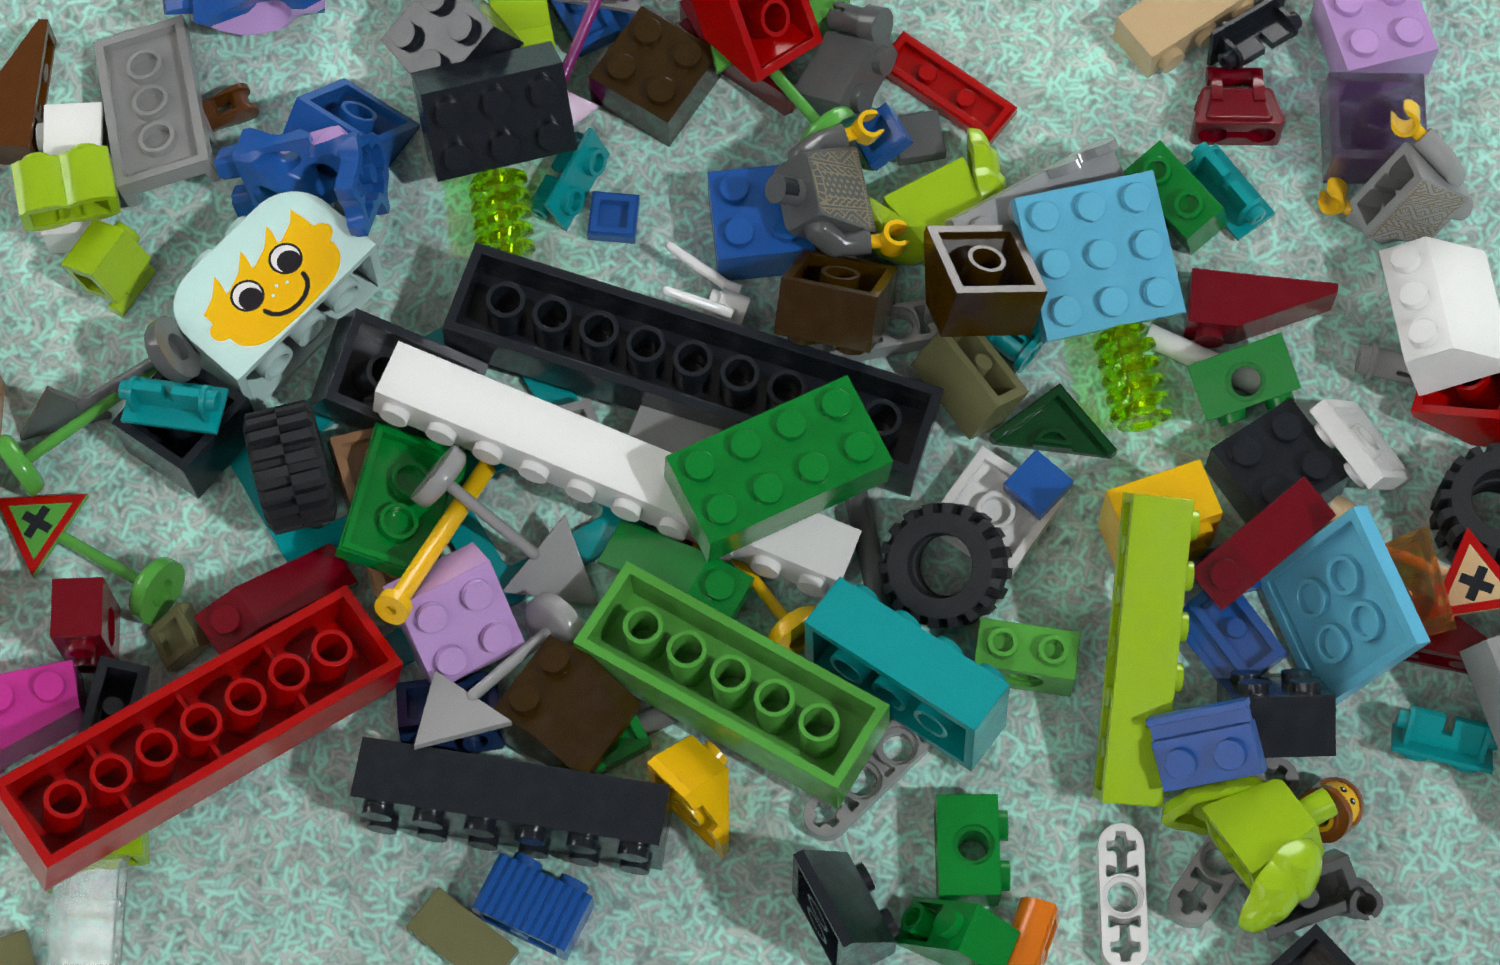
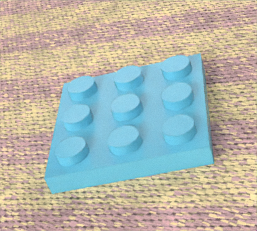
M1153 170L1017 197L1010 201L1015 225L1048 290L1037 318L1043 344L1177 316L1186 312Z
M1367 505L1352 507L1304 542L1260 580L1261 588L1297 667L1309 669L1312 671V676H1318L1336 694V705L1431 642Z

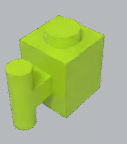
M93 219L61 263V266L87 293L111 301L107 306L108 309L122 318L156 273V270L148 264L151 257L138 244L140 236L133 229L121 222L111 225Z

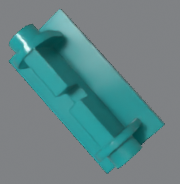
M589 127L585 134L575 132L578 150L558 154L552 163L551 168L554 172L561 173L560 178L546 174L536 193L530 199L533 205L530 212L534 216L547 220L551 214L560 228L566 232L574 217L581 212L586 196L597 177L605 170L607 159L610 156V153L597 134Z
M1202 142L1192 151L1191 154L1194 159L1184 166L1224 207L1228 222L1225 227L1237 241L1275 215L1272 208L1216 143L1209 146L1207 142Z
M132 375L129 380L122 379L118 388L119 398L126 400L121 422L217 435L229 389L205 384L177 383Z
M1410 705L1409 709L1399 707L1396 722L1392 723L1391 751L1399 752L1402 756L1413 761L1432 760L1449 764L1454 769L1464 773H1476L1479 771L1492 775L1493 750L1496 751L1498 747L1487 722L1456 716L1452 732L1443 730L1446 713L1415 705Z

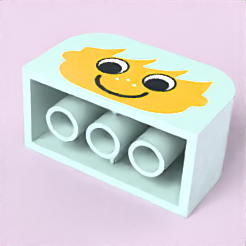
M291 191L266 199L247 217L241 216L236 219L227 230L226 237L215 248L203 251L195 259L191 271L182 279L176 290L173 310L180 330L200 353L202 368L246 396L254 411H257L333 335L337 320L355 308L360 309L386 282L377 246L367 236H351L346 219L321 198L305 192Z

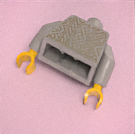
M1410 99L1404 100L1403 108L1411 119L1402 120L1391 111L1390 122L1391 129L1395 135L1403 138L1412 137L1415 142L1413 144L1404 142L1350 201L1347 199L1348 185L1341 178H1329L1326 191L1320 190L1318 205L1321 212L1329 216L1340 213L1347 216L1346 222L1364 233L1365 238L1373 239L1378 243H1389L1398 240L1412 241L1425 236L1434 238L1451 219L1462 221L1468 218L1473 208L1472 197L1463 182L1465 171L1456 154L1432 128L1428 130L1423 128L1420 124V107Z

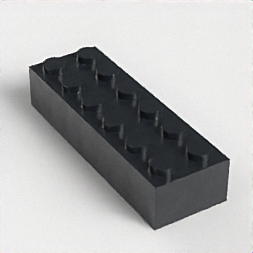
M362 737L350 793L360 821L367 823V829L373 832L394 835L397 833L398 828L418 831L417 837L437 843L447 842L448 836L468 839L467 844L469 846L487 851H495L498 849V844L518 847V852L536 859L548 858L549 852L569 855V862L586 867H597L599 860L620 863L619 869L621 871L636 875H648L650 868L662 870L672 816L670 785L432 747L414 750V744L370 737Z

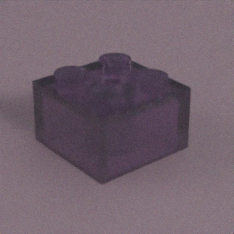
M1327 73L1319 97L1323 183H1327L1331 177H1337L1344 180L1347 184H1366L1404 142L1412 144L1415 142L1412 137L1403 138L1395 135L1391 129V111L1402 120L1411 119L1403 108L1405 99L1413 100L1419 105L1420 124L1427 130L1424 73Z

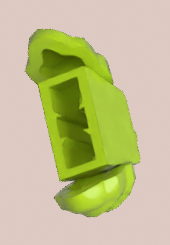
M967 129L968 165L965 159L961 157L883 197L882 204L869 197L877 230L874 234L882 233L889 221L898 219L906 222L907 228L903 234L890 237L895 241H909L904 252L897 257H887L882 254L879 248L872 249L873 253L892 263L909 266L921 263L925 267L924 231L926 226H946L945 220L1007 188L1006 178L1001 174L999 155L991 147L988 138L981 129Z
M1248 776L1187 788L1184 792L1164 804L1161 822L1166 827L1191 831L1199 835H1210V839L1250 891L1239 916V927L1244 931L1256 934L1287 918L1300 901L1311 896L1321 876L1322 856L1325 853L1318 825L1338 815V811L1331 796L1323 787L1298 800L1283 780L1272 779L1266 781L1256 776Z

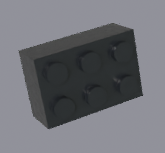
M551 41L411 73L427 158L437 182L578 150L563 62Z

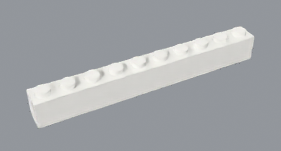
M398 341L374 394L373 411L379 413L383 420L394 426L405 427L409 425L424 431L428 438L438 444L445 446L455 444L472 451V454L477 459L487 464L498 465L502 463L518 470L522 477L538 484L548 482L563 488L568 496L584 503L595 501L611 508V511L616 516L626 521L637 522L641 520L656 526L662 535L677 541L687 539L698 544L664 478L665 456L672 454L671 452ZM817 513L719 559L729 560L734 558L750 565V568L760 576L770 579L780 577L797 584L796 586L801 592L812 597L822 598L839 577H844L862 531Z

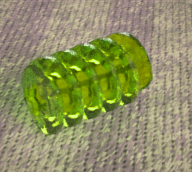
M496 168L473 176L468 190L469 198L472 200L470 208L471 215L474 217L472 221L473 232L476 234L474 244L477 242L522 257L532 255L536 251L535 242L527 239L534 233L533 225L526 221L532 216L531 207L524 204L530 199L529 190L522 187L528 182L526 172L516 168Z
M1129 323L1106 329L1093 340V349L1099 355L1097 367L1103 373L1101 384L1107 390L1105 402L1111 408L1109 420L1113 426H1116L1122 432L1146 431L1170 421L1173 417L1171 410L1157 409L1158 406L1168 401L1169 396L1165 391L1152 390L1162 385L1165 379L1161 373L1148 372L1158 367L1161 362L1157 355H1144L1156 347V340L1153 337H1140L1147 327L1143 323Z

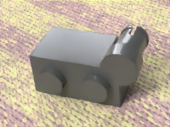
M837 0L832 6L835 9L841 10V12L829 9L827 23L831 30L839 32L827 30L823 37V42L817 47L795 88L820 116L834 107L847 106L858 117L863 111L871 108L874 96L886 75L892 71L898 52L889 38L893 28V15L889 8L872 4L860 7Z
M1334 848L1326 851L1322 856L1321 876L1311 896L1300 901L1287 918L1276 925L1258 932V934L1270 941L1341 913L1349 918L1367 921L1370 920L1369 915L1376 918L1381 913L1383 899L1371 883L1356 876L1349 855ZM1242 883L1239 886L1246 901L1250 891Z

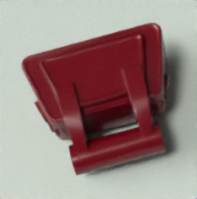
M1206 67L1205 83L1209 87L1202 88L1194 106L1195 116L1190 134V142L1195 145H1199L1202 142H1207L1208 145H1214L1215 143L1217 145H1277L1282 135L1285 118L1273 90L1264 86L1263 68H1241L1238 71L1233 69L1226 71L1222 67ZM1223 86H1249V87H1223Z

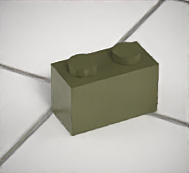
M937 332L911 364L923 382L944 388L941 405L969 440L1001 425L1029 393L985 336L941 337L939 332Z

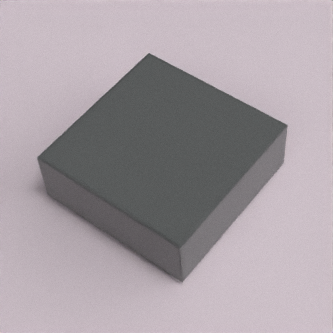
M937 110L898 116L914 142L897 155L899 166L946 159V147Z

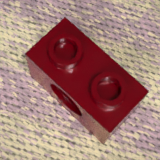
M103 577L52 579L50 638L65 661L73 660L80 673L95 674L100 655L119 659L121 608Z

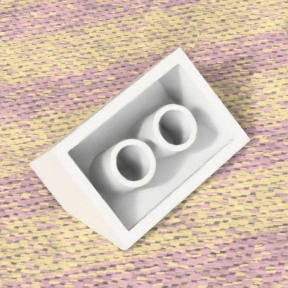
M1427 236L1380 250L1379 254L1404 362L1418 395H1426L1500 373V304L1486 252Z

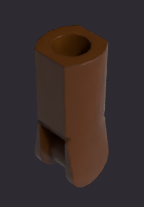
M234 84L202 100L204 113L213 132L245 123L258 116L259 109L257 105L250 103L248 98L250 88L247 84ZM231 104L232 109L219 113L218 109Z

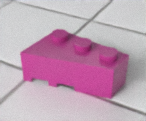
M73 660L0 674V773L4 771V768L31 753L34 755L80 729L87 699L83 676Z

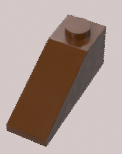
M48 19L37 20L0 71L1 165H11L22 160L24 156L30 153L40 152L36 142L37 123H44V105L47 104L57 41Z

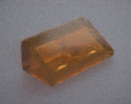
M1429 527L1418 528L1385 543L1428 636L1457 629Z

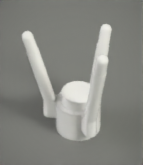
M668 242L666 249L719 286L722 292L712 289L709 299H705L665 286L662 289L663 295L703 309L704 314L741 325L751 299L739 294L742 285L726 279L686 250H683L673 242Z

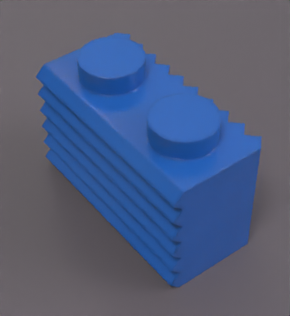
M515 852L513 858L508 857L504 853H499L471 907L473 914L482 921L567 961L594 908L593 897L587 893L589 887L580 880L566 874H561L559 879L546 875L541 871L543 867L541 863L523 853Z

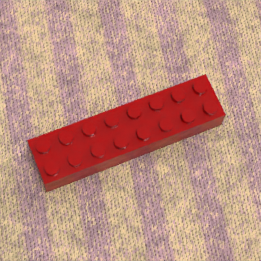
M344 585L0 777V825L44 891L394 690L403 662L349 587Z

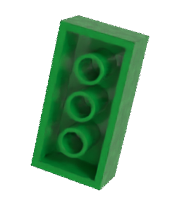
M848 375L665 456L664 478L709 563L887 482L893 460Z

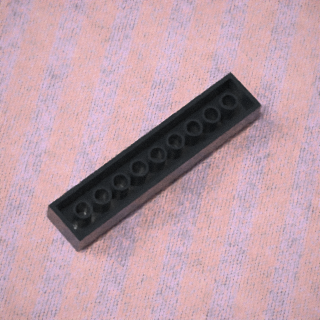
M475 242L442 327L445 346L487 364L638 411L640 405L722 430L848 375L893 460L888 481L877 487L908 497L911 496L944 388L810 346L795 344L778 336Z

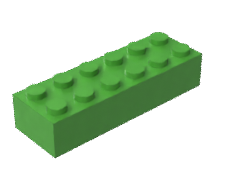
M626 561L573 641L575 648L591 655L632 695L836 809H839L889 727L890 704Z

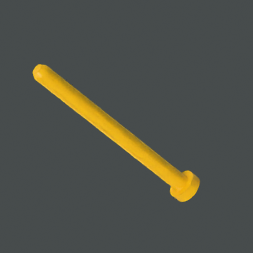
M479 461L462 488L478 499L494 475L495 466ZM455 497L395 587L383 590L374 603L375 611L385 622L400 625L407 620L413 610L411 598L470 510Z

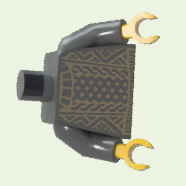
M873 109L863 111L853 122L852 126L844 128L842 124L806 136L789 151L788 161L775 168L773 175L768 179L765 186L767 199L771 203L780 204L785 227L788 232L807 239L830 257L872 254V249L879 248L882 254L893 258L902 254L909 243L908 240L895 241L890 237L899 236L905 232L907 223L902 220H891L885 225L882 233L874 234L877 230L857 147H849V142L853 140L861 145H870L883 133L884 129L869 132L863 126V122H868L878 115V112Z

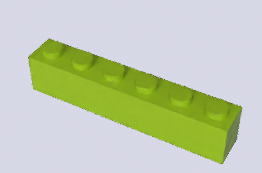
M1123 492L1092 796L1104 803L1163 808L1164 795H1170L1171 791H1163L1151 744L1153 739L1150 727L1147 728L1145 720L1151 715L1173 711L1174 694L1180 693L1183 687L1184 667L1182 663H1178L1180 642H1186L1189 632L1188 612H1183L1185 591L1190 592L1193 587L1195 574L1193 561H1188L1190 540L1195 541L1197 539L1200 526L1199 511L1194 510V500Z

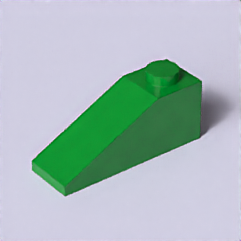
M621 519L597 561V564L616 574L620 572L626 561L734 620L737 619L752 593L754 577L719 558L708 563L702 550Z

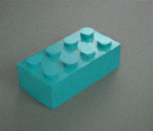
M839 577L805 620V659L890 704V720H896L906 727L907 731L912 734L915 733L921 740L928 742L932 747L972 772L1006 726L1010 684L1006 682L1002 673L989 664L982 663L979 665L963 655L961 648L952 640L943 636L936 638L928 633L906 611H894L879 602L876 594L865 585L860 583L853 585Z

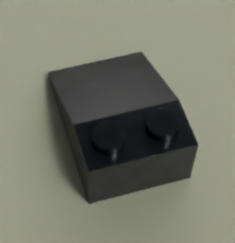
M355 308L337 320L309 405L313 411L351 427L365 430L373 428L375 423L378 422L431 440L424 431L409 425L405 427L394 426L383 420L379 413L373 411L375 390L398 341L485 376L489 364Z
M803 849L793 854L792 893L831 965H873L895 953L897 942L894 937L900 935V931L888 908L884 907L879 910L870 892L875 890V885L862 862L854 865L848 852Z

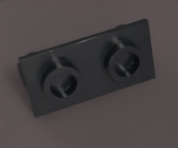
M1285 0L1257 1L1251 9L1230 21L1221 22L1210 32L1207 65L1212 66L1219 62L1226 71L1230 69L1240 70L1243 66L1265 54L1266 47L1258 41L1259 39L1271 49H1274L1285 41L1297 36L1298 29L1302 27L1301 17L1295 11L1288 12L1284 9Z

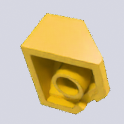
M690 735L656 754L647 762L649 782L670 785L672 811L723 859L730 852L729 772L725 766L728 763V759L712 742L707 740L702 744L693 735Z

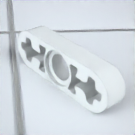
M1117 823L1110 825L1101 833L1096 847L1100 956L1104 965H1143L1149 951L1145 845L1142 835L1136 828L1128 824ZM1115 837H1124L1125 845L1134 847V851H1129L1125 858V873L1107 877L1106 870L1115 873L1117 869V855L1114 851H1107L1106 846L1113 845ZM1135 870L1136 877L1130 874H1126V872ZM1116 886H1126L1135 893L1137 904L1131 911H1116L1108 902V892ZM1108 920L1118 924L1138 921L1139 927L1129 925L1127 930L1129 946L1138 947L1139 951L1132 953L1129 962L1121 961L1119 953L1111 952L1110 947L1116 946L1119 941L1120 928L1119 925L1111 928L1108 927Z

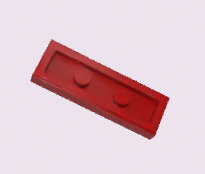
M905 31L893 43L898 56L892 71L886 75V78L933 110H937L939 114L967 132L968 128L981 129L991 145L1017 114L1018 107Z

